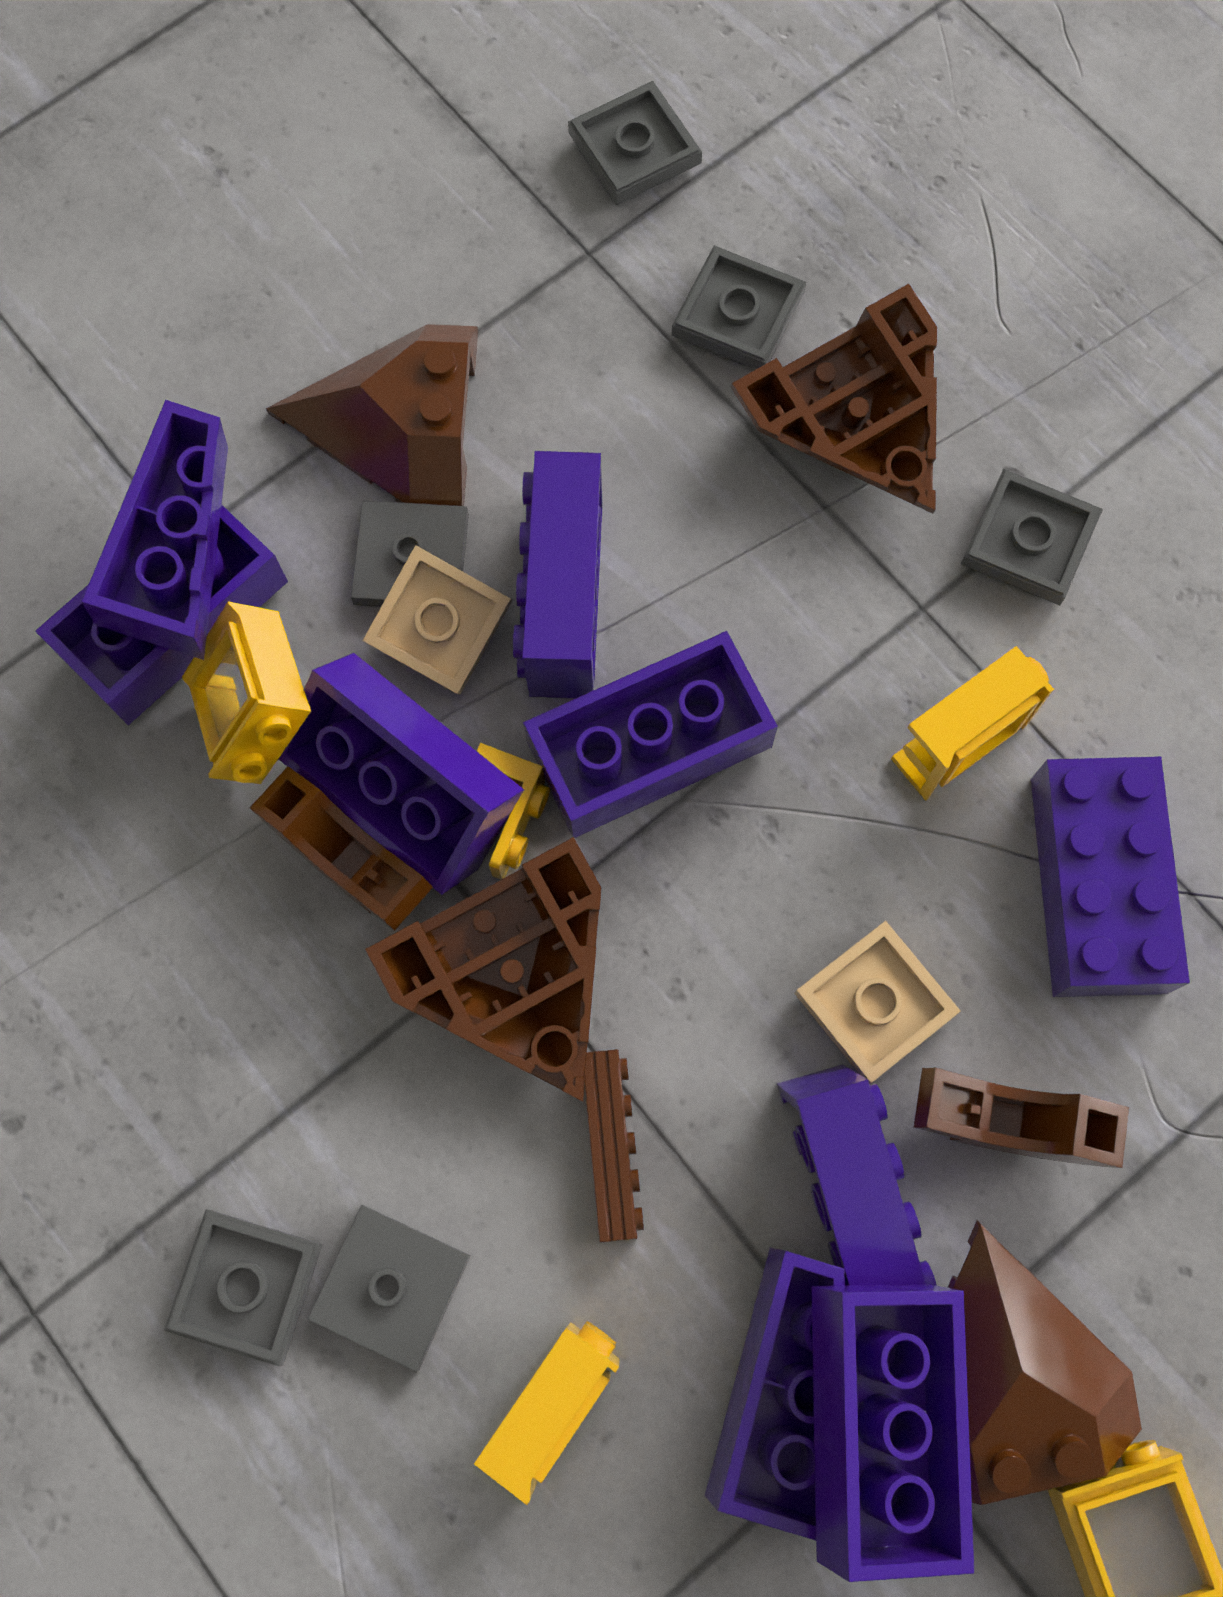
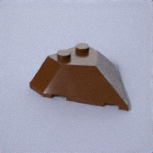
M910 284L901 287L866 307L855 327L797 360L782 367L779 360L775 358L731 384V389L759 432L932 514L935 512L936 490H933V463L936 460L937 377H934V350L937 347V326Z
M427 324L266 408L269 415L282 424L286 422L304 434L307 441L370 484L374 482L393 495L398 503L464 506L467 464L463 450L468 381L469 376H475L478 327Z
M574 837L522 864V869L422 923L416 921L365 949L394 1003L424 1017L583 1102L597 927L602 888Z
M977 1220L967 1241L971 1248L958 1277L952 1276L947 1287L964 1291L972 1503L985 1505L1104 1477L1142 1430L1132 1371Z

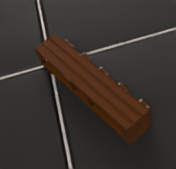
M618 1049L587 1052L585 1091L600 1243L637 1239V1231L644 1230L642 1207L634 1208L633 1192H640L638 1169H630L629 1155L636 1154L634 1132H627L625 1117H632L631 1096L623 1095L622 1080H629L627 1058L619 1059Z

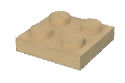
M415 545L362 641L460 695L511 605L512 599Z
M887 921L880 924L794 993L858 1074L868 1079L869 1084L961 1012Z

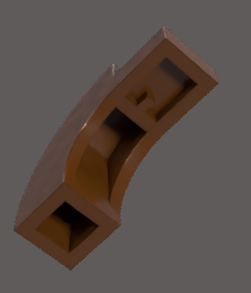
M289 766L250 806V809L312 866L367 912L374 914L394 931L433 888L421 874L375 841L346 816L319 788Z
M936 1067L922 1068L913 1128L950 1137L952 1141L1017 1155L1082 1165L1123 1168L1129 1107L1083 1094H1061L1026 1090L987 1082Z

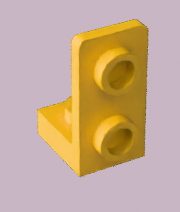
M480 743L477 752L524 789L508 817L489 862L492 876L501 880L505 878L509 867L518 869L529 842V838L523 836L531 816L537 819L541 816L549 797L550 788L544 786L545 778L541 765Z

